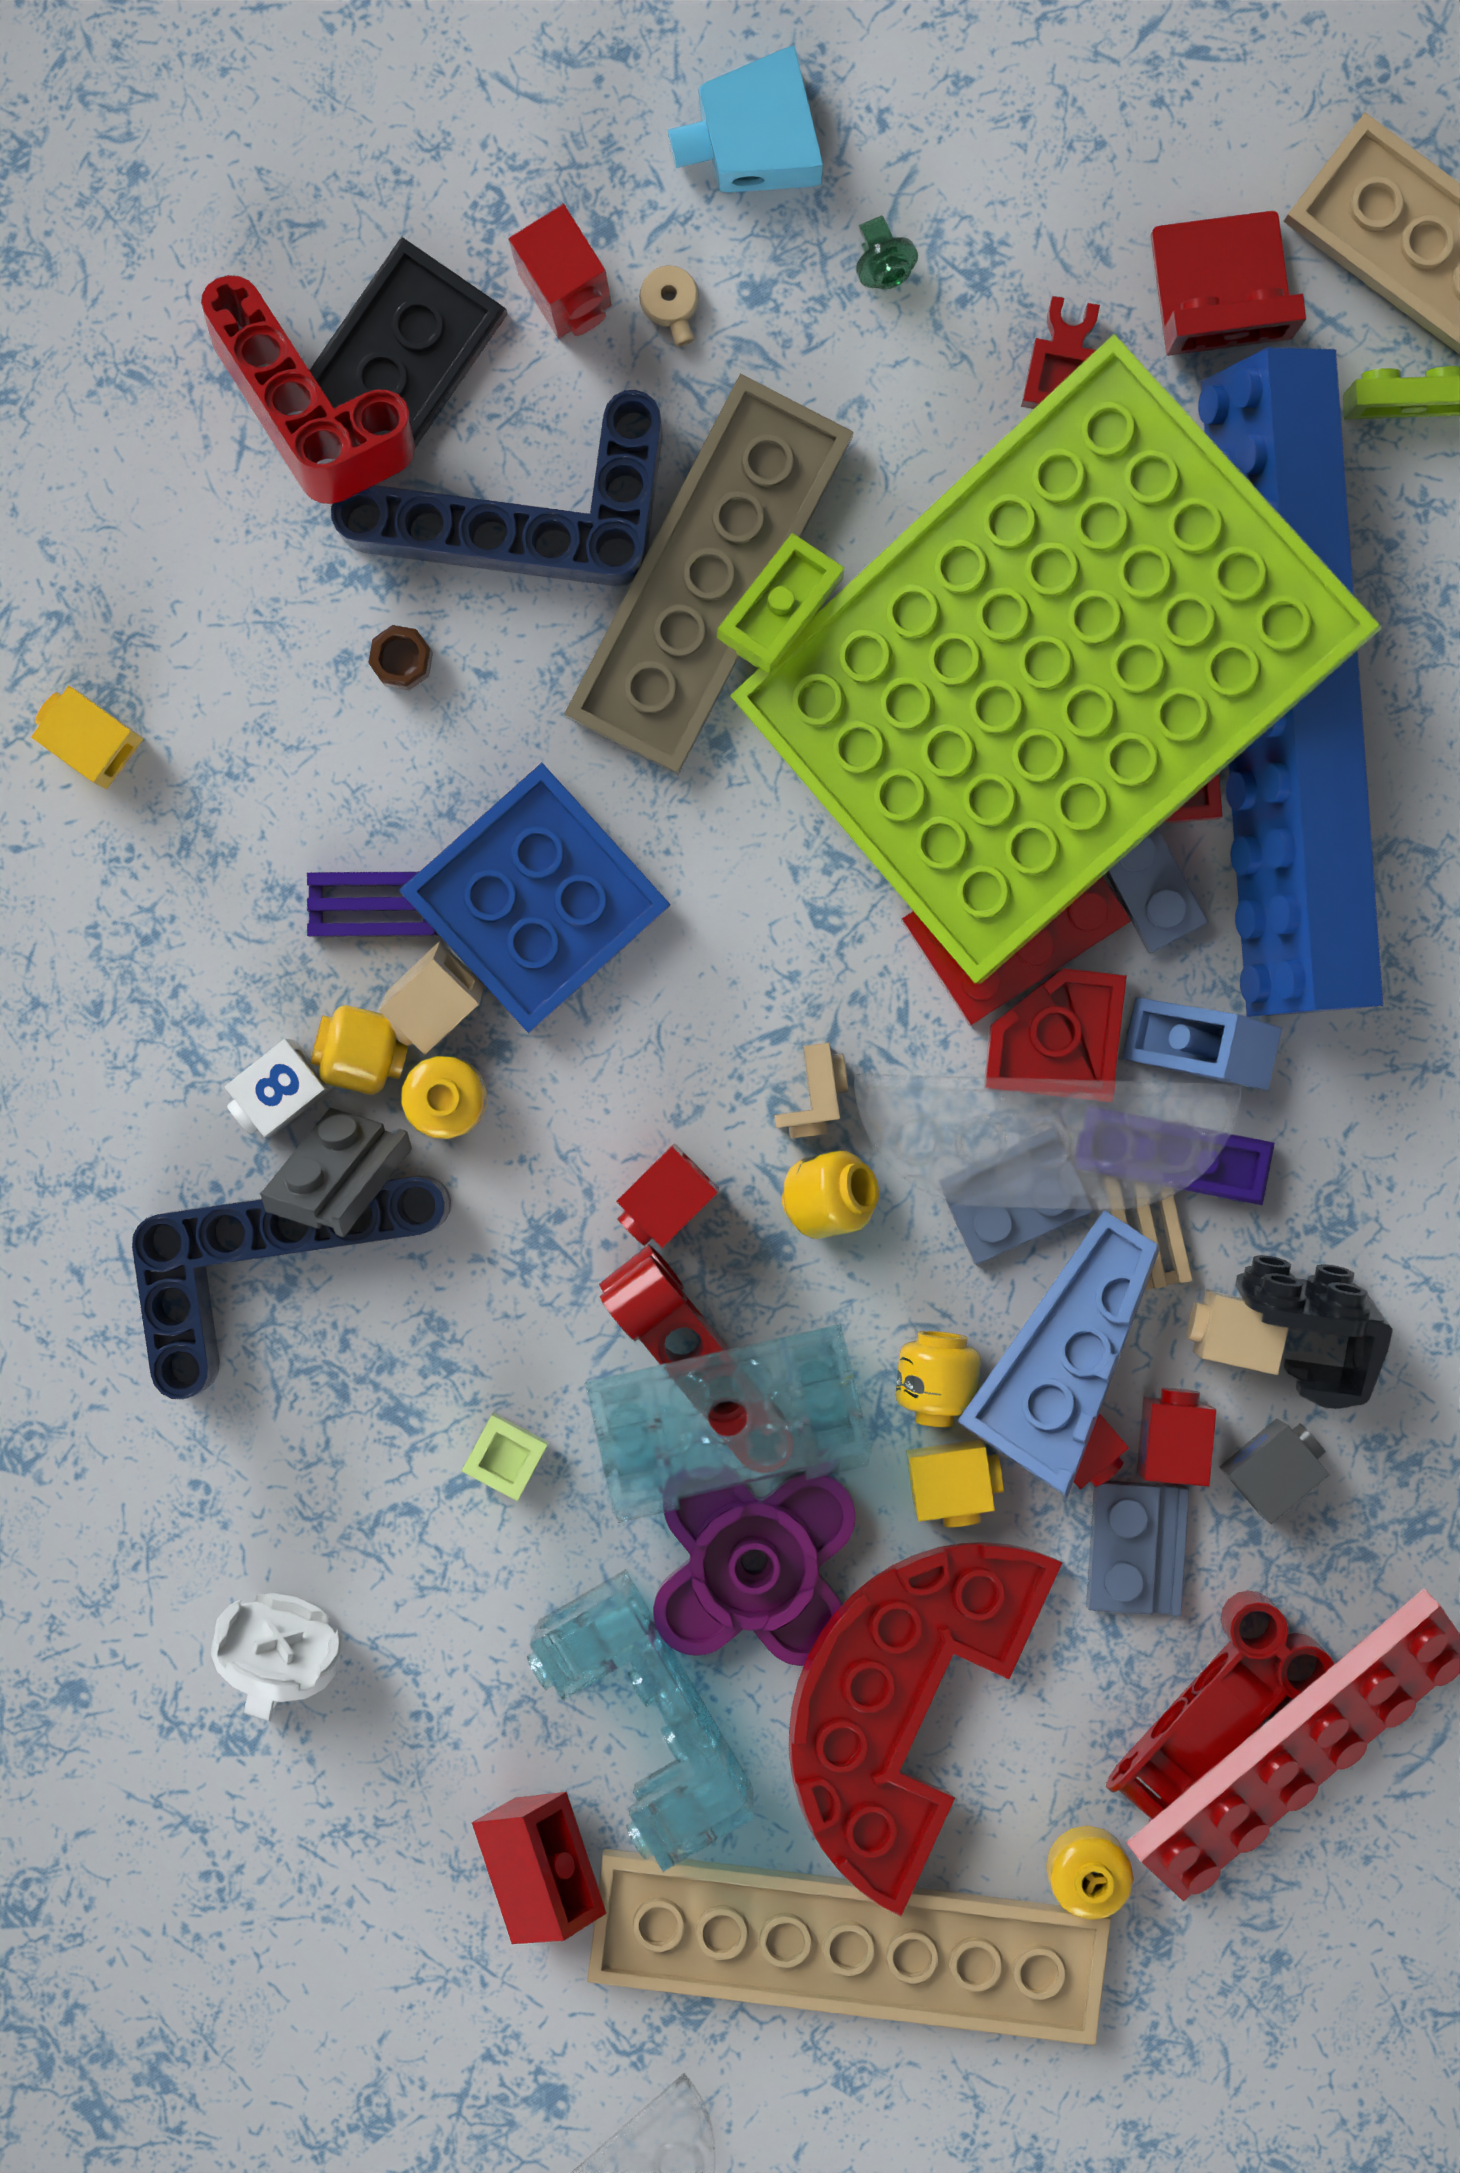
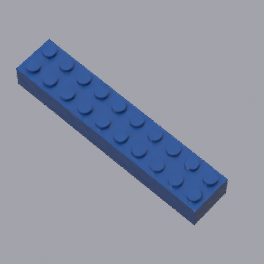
M1267 347L1202 380L1198 412L1201 421L1204 423V433L1354 596L1336 349ZM1357 650L1228 764L1229 777L1226 783V798L1229 806L1232 808L1234 835L1230 857L1232 867L1236 872L1238 890L1235 924L1241 936L1243 969L1240 975V990L1246 1001L1247 1017L1383 1006Z

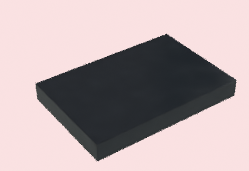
M401 236L309 371L333 408L373 390H389L398 394L407 404L416 448L508 313L504 306ZM383 430L375 433L374 435H384L390 433L391 431Z

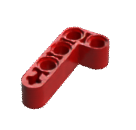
M226 275L216 278L207 285L202 293L201 305L214 350L299 485L312 500L325 504L344 501L409 466L414 458L415 444L407 404L398 394L389 390H373L333 408L261 294L248 279L240 276ZM271 364L265 367H259L261 365ZM295 411H303L296 415H288ZM383 430L391 431L390 433L384 435H374L375 433ZM324 459H335L326 464H317Z

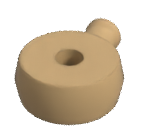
M667 265L656 268L648 274L641 285L639 293L641 308L644 314L654 323L663 327H670L675 346L681 347L694 341L695 337L691 332L688 320L698 307V286L693 277L680 267ZM667 292H672L676 295L675 299L671 301H666L662 297Z

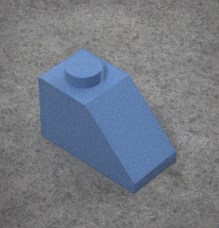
M1136 997L1122 1059L1211 1080L1268 1090L1282 1028L1239 1014Z

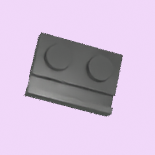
M330 1107L260 1193L265 1211L320 1229L322 1225L334 1228L336 1235L344 1237L412 1150L408 1131L399 1129L396 1134L385 1131L383 1123Z

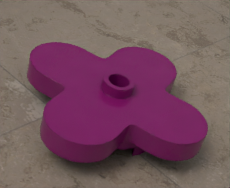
M702 1460L686 1465L669 1482L665 1492L663 1509L669 1529L688 1551L690 1558L662 1582L656 1593L653 1618L659 1635L674 1650L686 1655L699 1656L717 1651L742 1630H752L776 1658L791 1665L804 1666L807 1656L819 1634L834 1613L842 1606L836 1592L819 1573V1568L846 1545L853 1533L856 1515L849 1491L834 1476L825 1472L810 1470L788 1477L766 1496L758 1497L735 1470L721 1462ZM749 1550H759L764 1553L767 1561L762 1569L750 1571L742 1563L743 1555Z

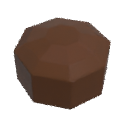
M391 625L372 639L368 663L386 687L411 690L429 677L433 652L417 629Z

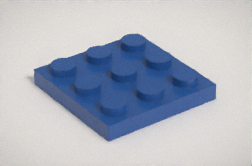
M542 762L399 889L406 900L528 1034L671 905Z

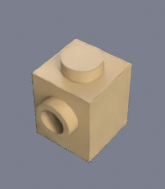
M439 941L386 991L379 1011L391 1023L398 1041L407 1046L413 1043L426 1055L480 1004L485 986Z
M1206 1290L1203 1304L1197 1302L1193 1304L1188 1320L1186 1337L1187 1340L1195 1341L1192 1352L1203 1359L1278 1375L1289 1328L1263 1323V1314L1250 1309L1241 1297Z

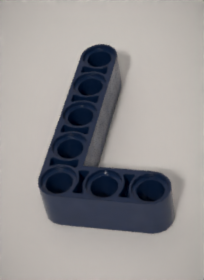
M624 390L614 395L607 403L602 420L590 514L373 485L344 501L332 504L331 520L343 540L352 549L363 553L609 586L627 585L633 582L648 550L663 438L660 410L654 399L647 393L638 390ZM629 413H639L648 418L651 425L645 435L637 439H628L622 437L616 431L617 423L623 416ZM629 475L641 482L643 486L641 493L630 502L620 503L614 501L607 494L611 482L620 476ZM362 505L377 507L379 509V519L371 530L357 533L349 529L348 520L350 514L356 508ZM427 513L439 515L443 519V526L441 532L435 538L429 541H419L411 536L412 524L419 516ZM495 521L506 527L507 534L500 546L485 550L474 544L473 537L480 525ZM549 530H559L565 532L570 537L571 542L568 549L557 558H547L536 551L538 539ZM613 538L627 540L634 547L631 559L621 566L612 567L602 562L599 558L601 547L605 542Z
M413 1176L388 1180L369 1204L372 1211V1219L369 1226L363 1232H356L350 1229L344 1237L336 1235L334 1228L322 1225L320 1229L308 1226L305 1236L300 1241H292L281 1233L278 1225L279 1216L265 1211L262 1199L157 1214L143 1220L133 1234L132 1251L150 1375L154 1386L161 1394L171 1399L184 1400L206 1390L215 1381L219 1373V1354L206 1266L421 1235L438 1228L446 1221L451 1208V1198L447 1188L439 1180L431 1176ZM413 1187H422L428 1190L434 1197L435 1212L432 1218L425 1223L416 1222L405 1213L403 1207L404 1198ZM224 1215L236 1217L243 1225L245 1231L244 1240L236 1250L223 1247L217 1239L216 1226ZM162 1224L173 1227L179 1233L181 1239V1248L173 1259L161 1256L153 1244L154 1234ZM169 1288H177L188 1296L190 1312L183 1322L169 1318L164 1312L162 1306L163 1297ZM178 1351L193 1355L198 1362L199 1376L194 1384H185L179 1381L173 1374L172 1360Z

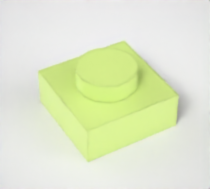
M493 1412L467 1459L462 1472L518 1501L549 1442Z

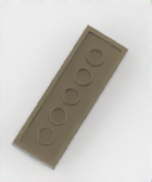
M740 373L564 713L565 717L679 775L740 657L736 654L735 650L717 639L718 627L791 533L800 538L802 537L853 438L854 432Z

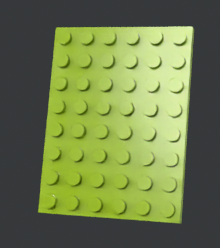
M1113 334L827 603L803 629L770 673L759 667L730 697L974 983L981 984L1382 628L1132 352Z

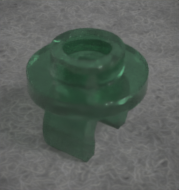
M882 215L860 224L859 230L865 242L861 244L864 254L857 262L856 274L861 284L869 288L886 290L895 288L905 282L918 260V252L914 243L904 237L893 238L888 224Z

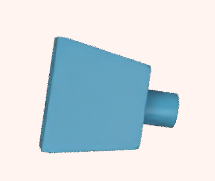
M795 46L781 49L703 83L698 88L702 121L667 129L675 167L680 168L712 160L718 188L721 192L789 189L822 185L823 161Z

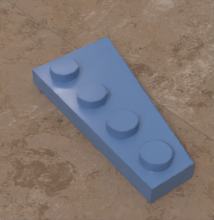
M1104 1210L958 1419L961 1426L1066 1498H1068L1160 1251L1158 1244Z

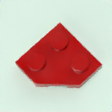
M1066 968L1056 972L990 1025L983 1088L1112 1103L1127 975Z

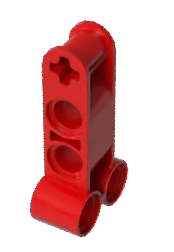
M648 1244L599 1283L603 1294L599 1297L613 1319L632 1340L637 1341L639 1339L742 1465L751 1472L771 1474L782 1469L787 1464L793 1452V1438L789 1432L788 1422L784 1414L682 1291L684 1289L682 1282L652 1245ZM678 1328L694 1330L700 1336L699 1345L688 1354L673 1353L665 1345L666 1338L672 1331ZM719 1377L734 1379L740 1384L738 1394L728 1402L719 1403L712 1401L706 1396L705 1392L707 1386L713 1380ZM756 1429H759L765 1435L772 1433L774 1444L768 1448L761 1442L753 1444L751 1433Z
M1242 1591L1227 1600L1222 1608L1221 1624L1223 1631L1230 1641L1121 1759L1108 1777L1106 1788L1113 1793L1120 1791L1150 1818L1148 1823L1248 1739L1286 1696L1295 1699L1334 1665L1330 1656L1316 1640L1306 1634H1288L1285 1617L1273 1602L1260 1592ZM1254 1611L1268 1613V1627L1262 1635L1252 1639L1240 1636L1239 1627L1244 1616ZM1303 1654L1315 1656L1316 1666L1311 1676L1301 1681L1288 1679L1287 1669L1295 1657ZM1136 1777H1139L1143 1782H1145V1783H1146L1153 1791H1155L1161 1798H1158L1151 1790H1149V1789H1148L1140 1780H1138Z

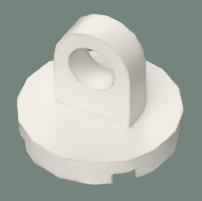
M276 1593L256 1595L255 1602L241 1605L242 1599L230 1604L216 1621L210 1653L217 1672L232 1687L248 1694L244 1714L268 1722L271 1720L278 1702L306 1699L326 1688L336 1675L342 1646V1639L338 1629L334 1633L333 1629L328 1625L329 1617L319 1607L298 1597Z

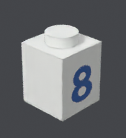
M283 1039L224 1086L234 1099L227 1105L234 1118L249 1134L252 1135L259 1130L264 1137L277 1135L331 1092L333 1087L321 1080L317 1067L310 1064L311 1060L293 1039Z

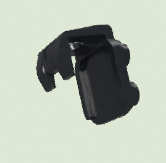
M1254 1256L1252 1266L1245 1267L1244 1273L1237 1275L1235 1286L1245 1304L1250 1309L1263 1314V1323L1286 1328L1349 1336L1343 1367L1285 1359L1284 1368L1286 1372L1298 1379L1296 1390L1299 1395L1318 1406L1330 1409H1341L1367 1403L1387 1356L1392 1337V1328L1376 1307L1368 1292L1353 1283L1354 1272L1340 1266L1320 1264L1316 1266L1315 1275L1308 1276L1307 1280L1298 1279L1290 1274V1262L1272 1256Z

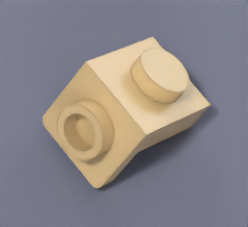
M830 1043L803 1046L811 1110L774 1115L776 1128L789 1126L790 1139L827 1134V1121L840 1119L837 1093L848 1092L847 1075L843 1054L831 1055Z

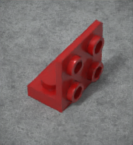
M1276 211L1167 224L1153 228L1151 243L1166 356L1291 340L1306 321L1303 293L1289 295L1280 221Z

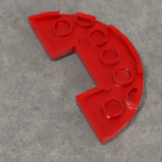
M991 1542L953 1544L910 1556L891 1565L854 1592L831 1617L807 1656L798 1679L789 1725V1759L792 1781L799 1806L820 1848L840 1873L865 1896L900 1917L905 1910L955 1800V1797L948 1791L901 1771L902 1765L953 1654L1006 1679H1010L1063 1563L1053 1557L1015 1545Z

